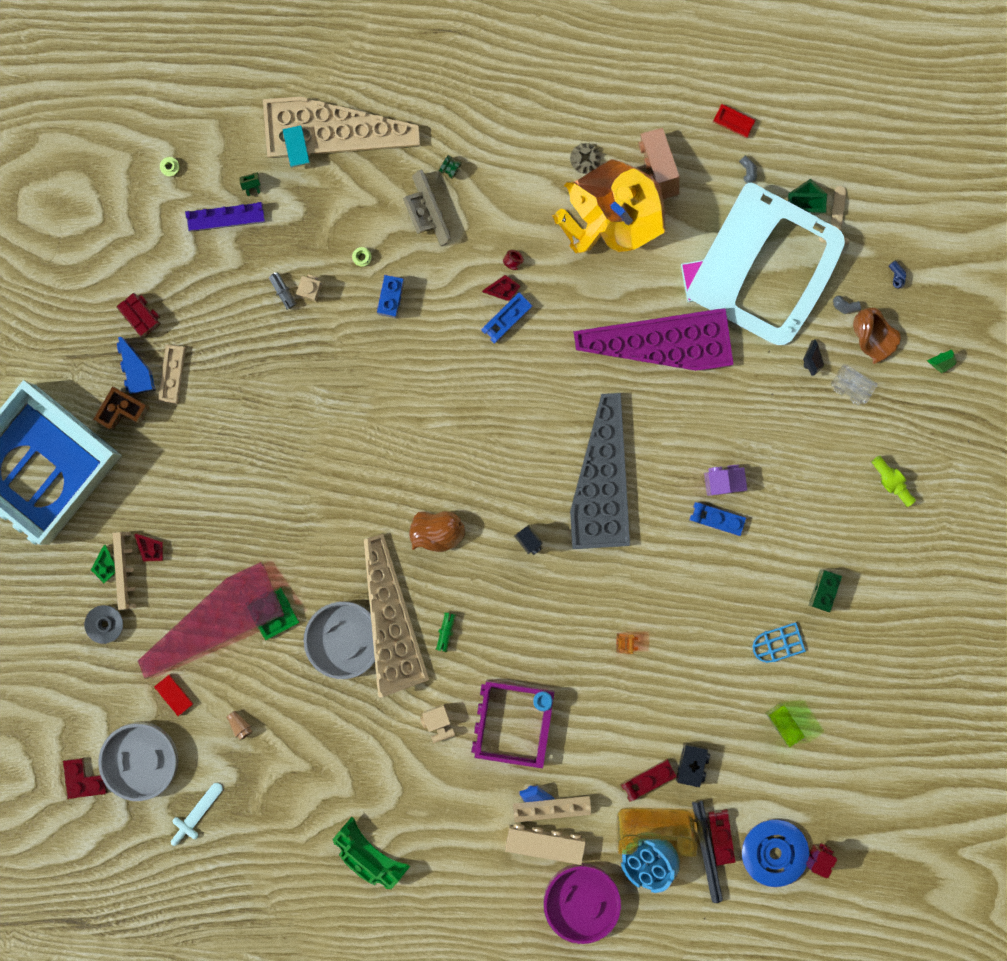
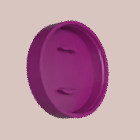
M590 864L567 866L551 878L545 889L543 905L546 920L551 929L566 941L576 944H589L599 941L613 930L619 919L621 899L618 888L613 879L601 868Z

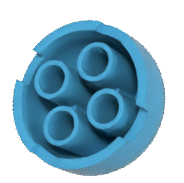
M653 833L640 834L634 837L622 850V869L627 878L638 888L642 886L651 890V893H659L665 891L678 875L680 868L678 853L674 846L660 835Z

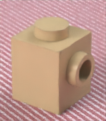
M309 274L307 277L302 276L296 295L317 302L322 283L318 281L319 278Z

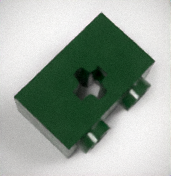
M820 569L808 606L830 613L842 576Z

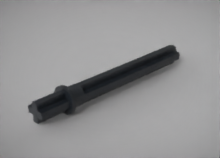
M696 800L692 802L695 816L693 821L696 822L711 900L712 903H720L723 901L707 823L709 817L706 816L703 800Z

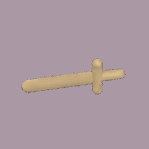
M838 186L835 189L831 225L840 231L842 229L846 189L843 186ZM819 237L820 242L826 243L825 239ZM844 238V245L846 246L850 241L848 238Z

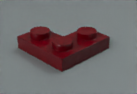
M84 757L63 761L68 799L107 794V786L103 782L101 775L86 776Z

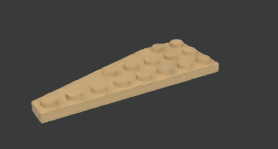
M301 96L263 99L268 158L288 156L282 129L299 125L303 129L308 155L420 146L419 126L415 124L395 121L342 106L310 100Z

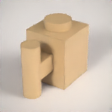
M445 704L422 713L423 717L420 720L423 728H427L428 732L437 730L438 734L431 736L433 744L455 736L453 728L447 731L444 726L451 724Z

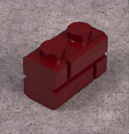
M132 293L117 305V309L139 336L145 338L161 325L158 320L160 316L154 309L150 311L146 306L148 301L142 294L138 296L136 293Z
M820 843V845L813 844L810 851L811 855H809L806 863L807 867L813 873L826 879L829 878L832 873L831 868H834L837 862L836 857L833 855L835 851L823 843Z

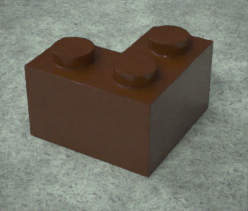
M112 386L93 420L110 430H115L123 415L137 423H141L150 406Z

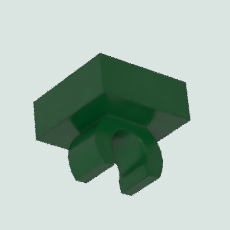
M258 172L239 177L242 191L246 190L247 196H250L251 188H255L257 193H260L261 183Z

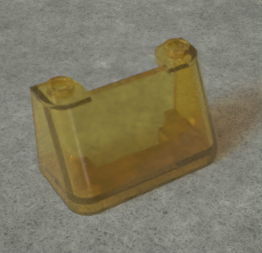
M622 808L618 811L616 816L615 842L618 854L634 853L638 848V839L677 840V848L680 854L697 857L694 820L689 811L652 808Z

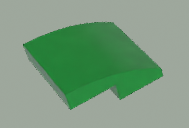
M281 586L247 604L265 641L299 623Z

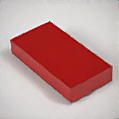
M721 104L713 123L747 139L756 120Z
M170 674L154 686L177 716H180L194 704Z

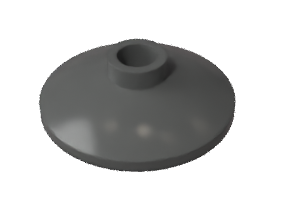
M97 606L90 610L85 618V631L94 642L100 644L113 642L122 632V616L111 606ZM104 620L108 622L107 628L102 625Z

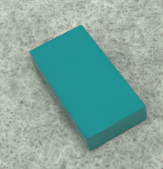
M302 126L282 129L290 167L310 164Z

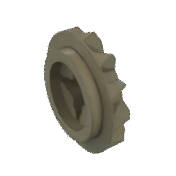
M581 143L574 147L570 156L572 167L582 174H588L598 168L601 161L600 152L597 147L590 143ZM591 152L589 156L590 162L584 161L580 164L582 160L581 154L587 155Z

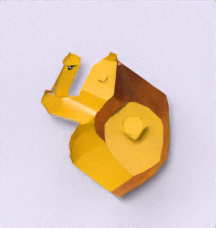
M610 159L577 181L566 182L564 185L568 189L570 202L582 219L587 222L586 229H582L563 208L558 210L555 215H552L555 224L560 225L571 241L569 246L575 253L591 250L601 236L611 249L618 252L631 251L665 232L661 184L645 172ZM614 201L632 218L633 222L630 225H626L620 216L610 208Z

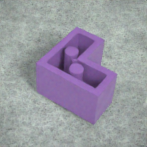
M739 464L727 466L728 470H722V467L708 468L709 472L704 473L707 496L747 491L745 469L739 468Z

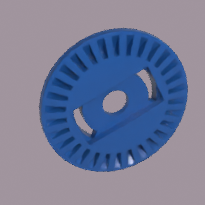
M778 819L763 821L754 826L744 839L742 845L743 864L749 875L762 885L769 887L789 885L796 881L807 867L809 847L806 838L796 826L787 821ZM771 835H781L784 836L785 839L782 840L780 838H770L768 840L766 837ZM779 848L781 856L778 859L771 858V849ZM767 867L771 869L784 868L781 872H770L765 869Z

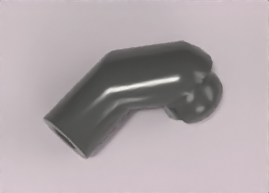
M745 155L739 161L746 169V175L743 179L746 183H752L757 179V167Z
M836 296L833 299L835 309L842 314L861 310L859 301L848 303L842 296Z

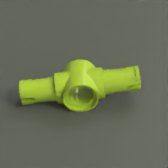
M877 456L871 461L881 474V483L885 489L891 494H897L907 507L911 506L916 499L906 488L905 482L907 481L902 473L897 469L890 468L881 456Z

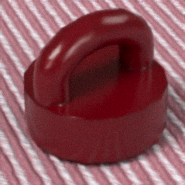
M508 250L503 258L504 265L511 270H518L524 262L522 254L516 250Z

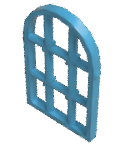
M796 622L761 633L755 638L752 645L755 657L766 663L777 662L778 660L806 651ZM795 625V632L784 635L783 628ZM780 630L781 635L779 637L768 639V633ZM797 634L799 641L788 645L787 637ZM764 635L766 640L756 644L758 638ZM783 639V647L772 650L770 644ZM767 644L769 650L757 655L755 647ZM801 644V651L790 654V647ZM786 649L788 655L775 659V652ZM770 654L772 660L766 661L759 657Z

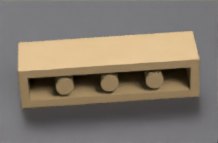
M514 824L513 826L509 825L505 852L581 865L585 839L578 834L566 836L561 831L552 830L549 833L544 832L543 828L533 827L532 829H527L525 825Z

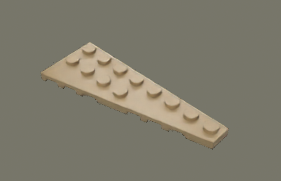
M383 534L364 539L379 698L429 680Z

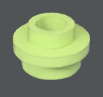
M166 157L160 163V170L165 176H174L179 171V163L175 158ZM168 163L172 164V168L170 170L166 169V165Z
M360 247L353 252L352 259L356 265L364 267L371 262L372 256L367 248ZM360 254H364L366 256V258L362 261L359 260Z

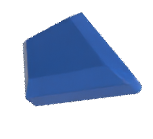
M528 786L527 789L519 791L524 802L555 800L553 796L538 786Z

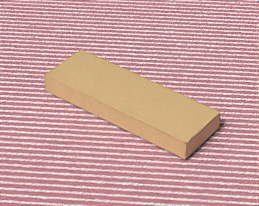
M166 344L158 398L160 402L174 404L179 402L186 347Z

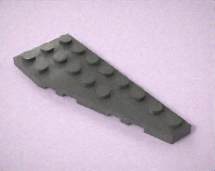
M621 393L601 394L570 509L572 549L630 546Z

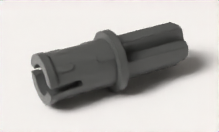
M276 272L270 275L269 279L277 291L276 295H279L286 310L297 305L289 291L290 287L286 286L280 274Z

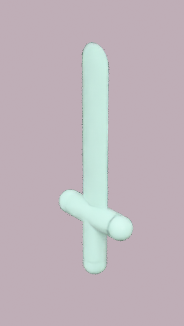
M214 783L184 822L178 817L173 819V824L180 829L171 840L173 846L178 845L186 834L192 839L198 838V833L195 832L193 827L222 792L221 784Z

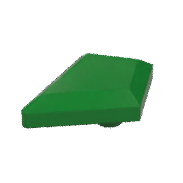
M952 350L939 353L937 356L927 360L940 373L946 372L957 363Z
M103 545L91 568V571L103 584L115 574V562L107 545Z

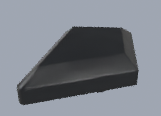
M816 339L811 341L803 358L804 368L809 370L811 376L816 375L824 367Z

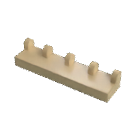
M131 532L113 533L118 610L136 608V604H129L128 591H135V587H128L127 572H134V568L126 567L125 554L132 553V549H125L124 536H130Z
M590 797L514 803V821L523 822L591 815Z

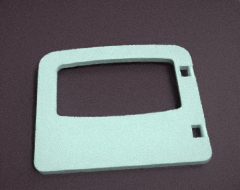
M747 183L740 192L688 288L687 296L692 301L709 310L726 308L727 319L773 344L785 345L794 338L820 297L844 247V236L833 225L754 183ZM763 194L773 199L770 205L760 200ZM786 218L825 239L826 247L798 303L783 325L776 328L738 308L735 305V301L744 279L764 242L780 219ZM815 222L825 227L823 233L813 229Z

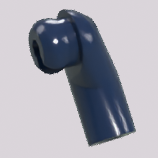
M894 260L888 267L894 272L893 286L900 289L905 285L907 274L900 264Z

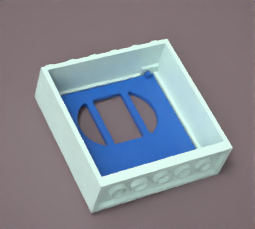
M25 380L22 381L0 408V517L6 521L9 519L13 523L12 527L18 532L26 533L28 535L27 539L35 545H50L122 456L37 385ZM30 446L29 451L3 481L1 466L6 455L17 447ZM38 451L53 463L56 468L27 502L11 489L9 484L35 452ZM62 472L64 487L59 498L48 506L35 507V503Z

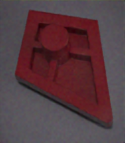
M504 275L483 289L482 292L509 302L521 286L507 275Z
M135 534L143 561H163L162 541Z

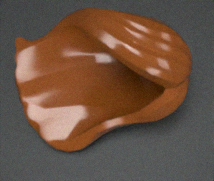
M866 308L855 316L853 328L856 336L859 338V346L865 354L873 359V364L885 360L897 350L901 341L900 333L887 323L880 310L877 308Z
M424 511L418 512L414 516L409 530L413 550L417 547H422L436 552L448 551L457 546L465 536V527L460 517L449 511L437 514H430Z

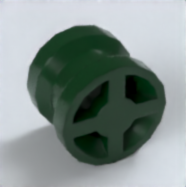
M448 155L443 161L439 172L446 173L449 178L453 179L462 162L454 161L452 156Z

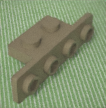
M421 169L412 176L418 193L405 196L403 200L417 234L434 229L440 246H443L451 240L450 231L443 221V214L436 204V198L429 187L428 178Z

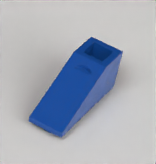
M118 337L117 350L119 354H122L123 361L120 364L122 372L126 374L127 380H124L126 391H129V394L132 395L155 391L152 371L127 340L123 337Z

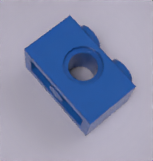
M384 275L377 308L378 315L397 319L405 282L403 278Z

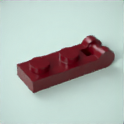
M668 759L620 785L628 794L627 799L629 802H632L677 776ZM637 783L640 789L634 791L632 785Z
M721 810L718 813H714V811L708 812L716 865L736 863L728 810ZM723 820V824L716 825V821Z

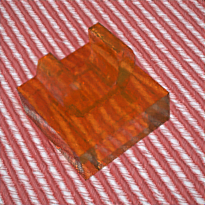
M617 633L616 652L633 654V651L638 650V647H634V640H638V637L634 636V634Z

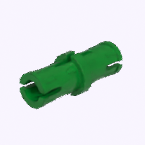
M444 612L442 626L438 630L440 634L435 650L441 651L442 648V652H448L450 637L453 636L452 628L456 617L455 614L451 613L450 615Z

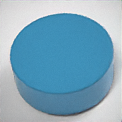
M540 691L535 694L533 704L537 710L547 711L552 706L553 700L548 692Z

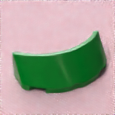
M352 816L332 839L334 845L340 848L339 856L344 863L360 878L370 884L376 885L380 883L385 889L391 890L410 868L408 864L395 861L372 846L363 836Z

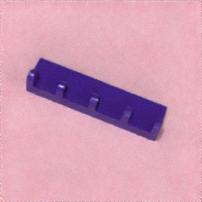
M262 202L185 211L189 232L265 223Z

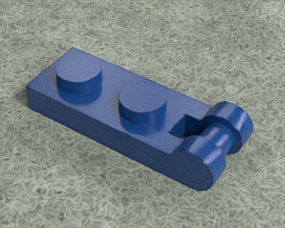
M518 293L481 331L484 334L487 333L491 337L490 340L495 344L532 308V305ZM495 324L500 328L497 333L492 328Z
M694 503L693 508L695 509L693 515H690V521L741 536L746 520L745 517L701 503ZM702 511L707 512L705 519L700 518Z

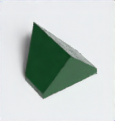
M809 179L788 193V202L812 215L826 214L827 193L812 179Z

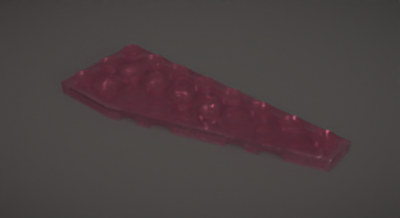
M260 562L226 578L138 660L144 678L148 679L283 616V610L264 564Z

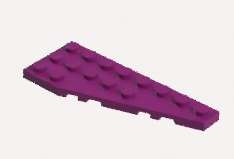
M726 308L573 331L577 351L694 371L734 365Z

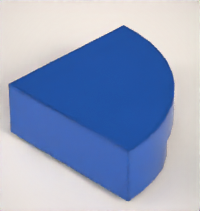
M614 201L610 205V208L620 216L626 225H630L633 222L632 218L618 203Z

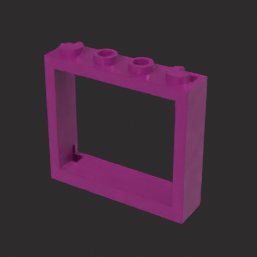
M486 680V684L481 685L480 695L484 697L483 703L478 704L477 714L481 716L480 723L476 722L474 734H478L477 742L473 741L471 753H475L474 758L543 769L552 706L547 711H543L536 759L481 751L491 687L531 694L545 691L551 695L552 700L554 699V690Z

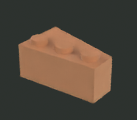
M663 128L642 133L641 142H638L639 150L641 153H644L646 170L648 169L650 176L661 184L663 199L679 195L680 177Z

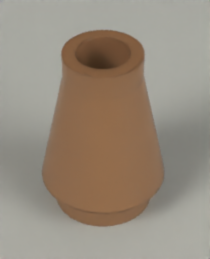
M233 711L226 717L235 737H238L239 740H243L253 732L251 725L236 711Z

